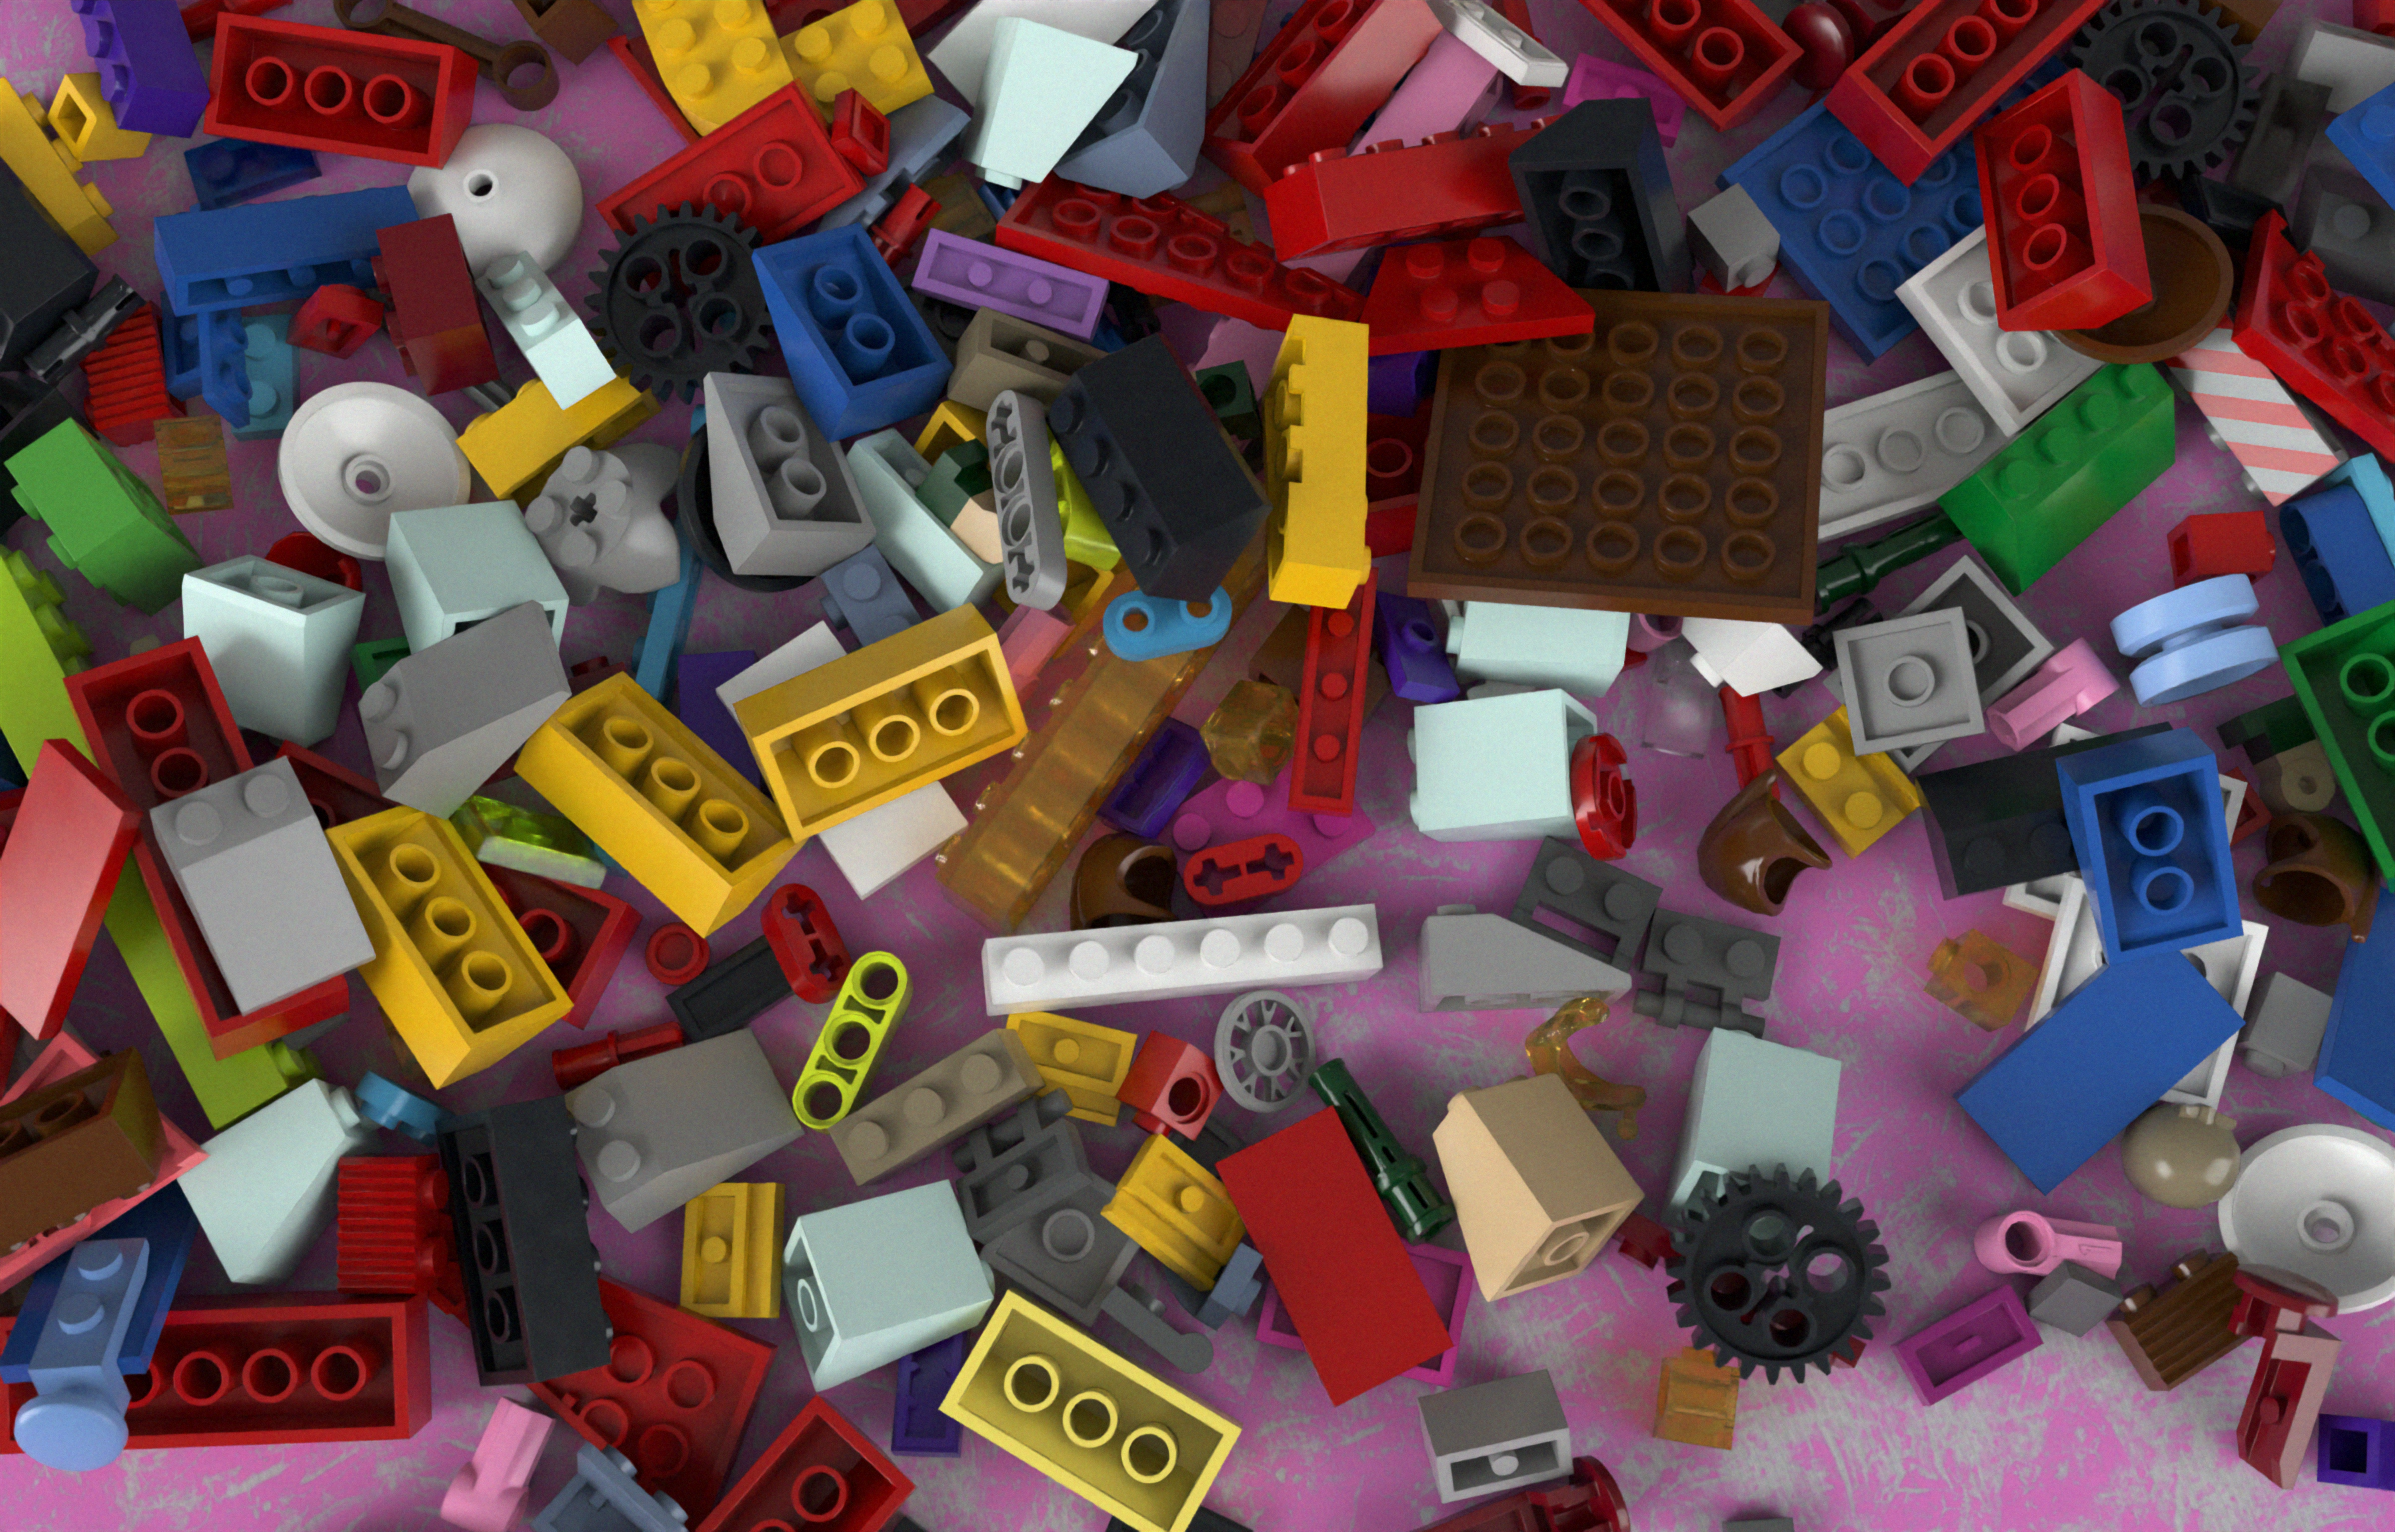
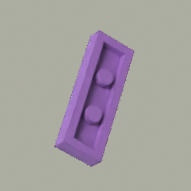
M930 228L911 285L917 294L974 311H978L981 306H985L1092 345L1110 290L1109 280L934 228Z

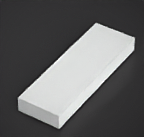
M1425 0L1445 29L1518 84L1545 87L1562 86L1569 71V67L1566 66L1567 63L1481 0Z

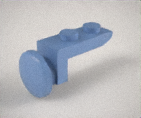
M146 1237L78 1241L75 1245L28 1368L39 1396L29 1400L19 1409L14 1428L15 1438L21 1449L28 1456L46 1466L65 1471L99 1469L112 1463L120 1455L127 1443L129 1433L124 1416L131 1396L116 1361L146 1279L150 1248Z

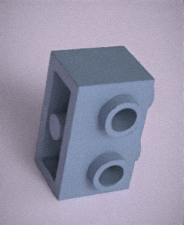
M875 543L820 574L828 595L819 599L838 632L847 627L850 629L859 644V647L850 651L851 653L923 622Z

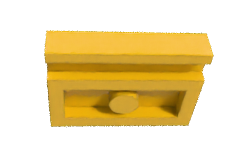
M1844 704L1773 760L1774 769L1851 860L1920 806L1916 787L1886 752L1859 757L1855 756L1847 708Z
M1046 1011L1009 1014L1005 1029L1016 1030L1046 1087L1031 1096L1037 1094L1042 1098L1061 1087L1069 1095L1073 1104V1110L1064 1115L1115 1127L1121 1107V1102L1115 1099V1096L1130 1071L1139 1034Z
M1161 1133L1148 1135L1116 1186L1117 1192L1108 1205L1103 1207L1100 1214L1199 1292L1209 1291L1216 1283L1213 1279L1221 1266L1226 1265L1245 1234L1246 1229L1221 1181Z
M718 1183L711 1189L685 1203L681 1306L711 1318L780 1317L781 1257L783 1251L786 1184Z

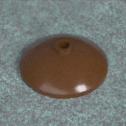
M2137 203L2153 300L2098 329L2050 330V332L2063 344L2082 355L2117 364H2142L2164 360L2181 354L2200 343L2217 327L2224 317L2230 304L2234 279L2233 265L2225 245L2206 224L2183 211L2171 207Z

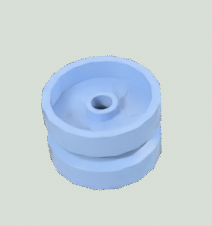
M2230 574L2176 589L2132 607L2109 623L2119 652L2122 655L2133 658L2152 656L2141 662L2129 675L2141 707H2157L2214 691L2253 676L2273 666L2280 660L2267 627L2259 625L2238 626L2247 621L2260 607L2246 574Z

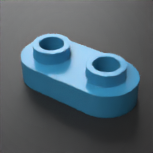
M1219 585L1207 602L1212 611L1205 617L1197 618L1192 616L1187 610L1188 605L1192 602L1144 596L1142 590L1124 593L1116 597L1105 610L1103 617L1105 642L1116 656L1128 661H1144L1211 646L1221 640L1229 629L1232 614L1229 595ZM1139 614L1147 620L1148 624L1143 630L1134 632L1128 630L1123 622L1129 615Z
M370 1069L366 1071L353 1092L364 1100L358 1110L360 1113L391 1130H394L401 1120L402 1122L397 1128L398 1130L433 1148L438 1139L435 1122L459 1116L432 1099Z

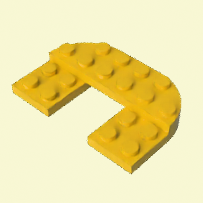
M631 0L666 88L686 119L702 136H705L797 77L800 78L831 128L833 124L835 94L853 87L883 115L935 92L894 0H861L780 39L776 34L763 0Z

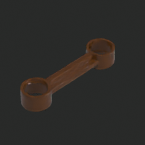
M333 0L334 11L346 30L456 46L479 61L477 75L496 82L504 99L518 110H540L549 105L558 94L560 79L548 52L536 42L519 40L502 47L399 4L397 0H387L384 11L374 20L354 22L350 20L351 12L363 0ZM538 63L546 68L542 79L530 88L515 89L507 85L511 72L522 64Z

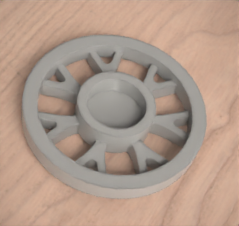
M1258 990L1244 993L1234 999L1221 1015L1213 1047L1215 1067L1228 1094L1241 1106L1255 1112H1277L1294 1105L1308 1089V1079L1314 1072L1316 1063L1314 1034L1309 1020L1300 1006L1281 992ZM1254 1003L1257 1026L1251 1027L1245 1008ZM1277 1006L1286 1013L1280 1027L1270 1024ZM1292 1024L1294 1025V1027H1295V1029H1296L1295 1032H1292V1031H1291V1026H1292ZM1233 1029L1242 1036L1239 1049L1230 1045ZM1298 1037L1300 1058H1291L1292 1048L1289 1038ZM1241 1059L1246 1070L1244 1075L1238 1080L1232 1065ZM1296 1063H1300L1298 1071L1295 1069ZM1284 1071L1294 1081L1287 1092L1276 1078V1076L1281 1075ZM1257 1077L1263 1078L1264 1101L1254 1097Z

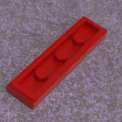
M1371 566L1365 585H1357L1346 609L1310 605L1287 811L1351 818L1379 567Z

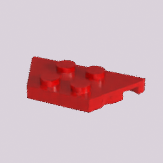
M1504 235L1388 247L1358 323L1369 324L1368 357L1592 333L1595 311L1590 304L1512 237Z

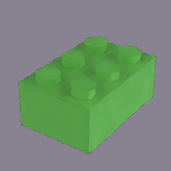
M71 417L4 462L19 483L11 489L14 498L35 521L43 519L54 534L48 537L46 541L57 557L72 571L78 567L80 572L96 589L104 587L121 607L132 603L149 617H152L182 596L184 574L208 567L148 484Z

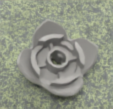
M645 442L627 444L608 450H591L585 446H576L567 452L562 464L549 477L540 496L534 499L528 506L525 514V523L528 529L536 534L540 547L570 598L569 605L586 607L598 598L600 586H608L626 594H646L680 582V543L675 527L661 511L660 504L662 500L674 494L677 489L678 471L682 459L681 452L667 446Z

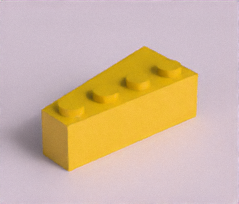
M1293 314L1262 392L1261 409L1265 493L1274 506L1266 518L1269 600L1346 609L1357 585H1365L1368 580L1371 568V549L1369 546H1365V522L1368 510L1366 496L1369 324Z

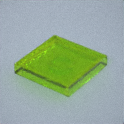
M474 794L448 818L475 859L596 890H600L608 870L574 824L566 818Z

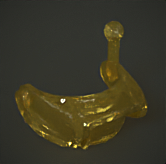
M1582 997L1570 1000L1563 1004L1552 1018L1534 1029L1526 1038L1525 1050L1536 1076L1551 1072L1558 1075L1583 1110H1624L1623 1119L1616 1125V1133L1623 1140H1632L1639 1132L1638 1124L1636 1123L1637 1111L1644 1106L1647 1098L1644 1088L1637 1085L1615 1084L1596 1076L1580 1064L1567 1042L1568 1037L1576 1031L1600 1024L1608 1019L1611 1014L1610 1009L1600 998Z

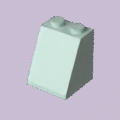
M998 16L961 159L977 165L974 176L995 184L1020 190L1023 179L1041 183L1136 65L1138 54L1021 17Z
M515 500L391 513L385 564L411 655L530 600L543 605L559 652L570 598L533 532L526 526L525 518Z
M248 554L184 574L182 584L184 639L196 635L199 636L238 730L249 728L269 735V741L278 747H281L284 740L287 739L301 747L307 748L335 734L351 663L349 654L355 645L366 594Z
M1464 601L1462 617L1451 615L1445 653L1456 654L1453 674L1550 690L1561 688L1569 693L1603 698L1624 666L1631 613Z
M1561 688L1414 707L1415 727H1410L1408 730L1407 745L1410 758L1416 764L1417 788L1411 791L1410 809L1414 823L1419 826V832L1438 842L1544 840L1546 836L1555 840L1581 839L1576 825L1571 798V761L1577 740L1584 735L1597 733V718L1594 713Z
M1714 1027L1696 1061L1660 1221L1688 1229L1682 1221L1681 1211L1683 1208L1691 1209L1701 1214L1705 1211L1699 1190L1705 1188L1720 1198L1726 1194L1722 1175L1728 1173L1736 1180L1739 1186L1749 1184V1165L1753 1164L1759 1169L1764 1181L1773 1180L1778 1163L1785 1164L1790 1182L1797 1183L1807 1167L1812 1168L1817 1180L1816 1190L1820 1191L1829 1180L1842 1061L1818 1055L1815 1051L1808 1048H1791L1758 1039L1745 1031L1725 1030ZM1763 1217L1751 1226L1749 1233L1758 1239H1771L1782 1231L1784 1222L1775 1217ZM1807 1225L1800 1230V1232L1797 1235V1240L1799 1239Z
M313 1078L200 1145L210 1157L177 1178L231 1282L278 1286L287 1281L339 1211L337 1203L340 1198L337 1190L340 1184L337 1177L340 1170L337 1163L340 1157L364 1153H382L385 1145L377 1132V1129L383 1125L358 1111L364 1100L354 1094V1091L348 1090L344 1086L339 1087Z
M949 1179L800 1216L781 1257V1292L816 1392L832 1388L900 1359L905 1355L919 1351L979 1325L994 1300L995 1281L992 1270L985 1259L979 1260L969 1235L961 1201L956 1200Z

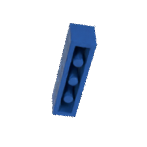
M406 185L385 188L373 187L362 191L323 196L310 195L300 199L261 204L248 203L237 207L199 212H179L174 215L154 217V259L175 317L311 297L321 285L328 287L331 284H344L360 290L378 287L370 259L372 256L381 255L375 230L417 221L420 218Z

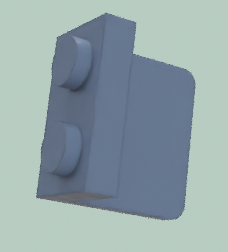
M586 1442L577 1452L578 1473L529 1524L532 1532H688L683 1525L688 1519V1515L672 1498L661 1490H657L651 1497L632 1479L637 1473L636 1468L617 1449L607 1444L599 1451L594 1445Z

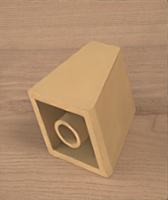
M1556 1072L1527 1078L1525 1075H1517L1503 1084L1483 1089L1477 1085L1468 1087L1451 1099L1447 1105L1449 1113L1432 1134L1482 1294L1488 1302L1580 1274L1645 1197L1643 1191Z

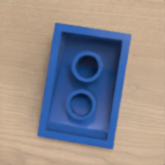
M860 222L754 249L751 258L796 393L827 443L931 412L954 367Z
M2189 726L2055 758L2066 821L2105 960L2110 967L2244 935L2215 752Z

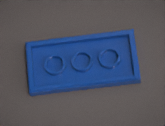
M2380 886V896L2366 942H2354L2351 938L2350 928L2312 1085L2395 1133V894Z
M2180 951L2111 967L2105 962L1953 1094L1952 1097L2039 1191L2046 1196L2241 1029L2246 1022Z
M177 1179L83 1240L94 1241L146 1237L150 1246L146 1279L116 1361L121 1375L147 1373L200 1225ZM75 1246L37 1270L0 1357V1375L4 1383L32 1382L28 1368Z

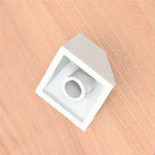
M1683 617L1681 633L1698 651L1689 660L1715 688L1725 680L1736 692L1744 697L1814 677L1823 669L1818 661L1783 624Z

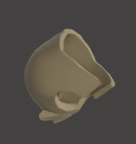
M2202 1103L2165 1104L2149 1108L2126 1127L2121 1140L2124 1174L2140 1195L2169 1208L2197 1210L2217 1202L2232 1189L2240 1172V1148L2231 1130L2236 1128L2237 1120L2223 1115L2211 1106Z

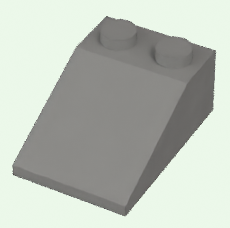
M709 371L703 382L713 519L733 573L744 575L820 576V574L862 551L877 534L839 440L827 443L798 397L792 378Z
M1965 554L1893 619L1959 606L1963 607L1984 713L1989 706L2016 687L2060 648L1974 557ZM1838 667L1822 683L1842 705L1846 706ZM1950 740L1887 751L1886 753L1906 775H1909Z
M530 600L399 660L378 682L369 686L362 699L358 702V707L381 796L447 820L572 695L542 604Z
M286 756L150 809L157 843L243 1017L376 959L374 949L317 816Z
M1452 904L1438 907L1437 916H1427L1416 936L1420 1013L1611 1006L1632 989L1630 974L1496 914H1477L1476 906L1471 904Z
M750 1027L613 1067L564 1095L566 1107L572 1113L577 1126V1142L575 1146L603 1207L631 1234L806 1134L757 1037Z

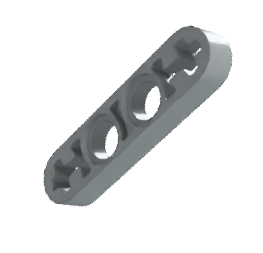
M1004 390L993 401L988 412L986 436L1009 598L1014 603L1048 611L1058 603L1065 590L1067 562L1045 414L1042 403L1037 398L1013 390Z

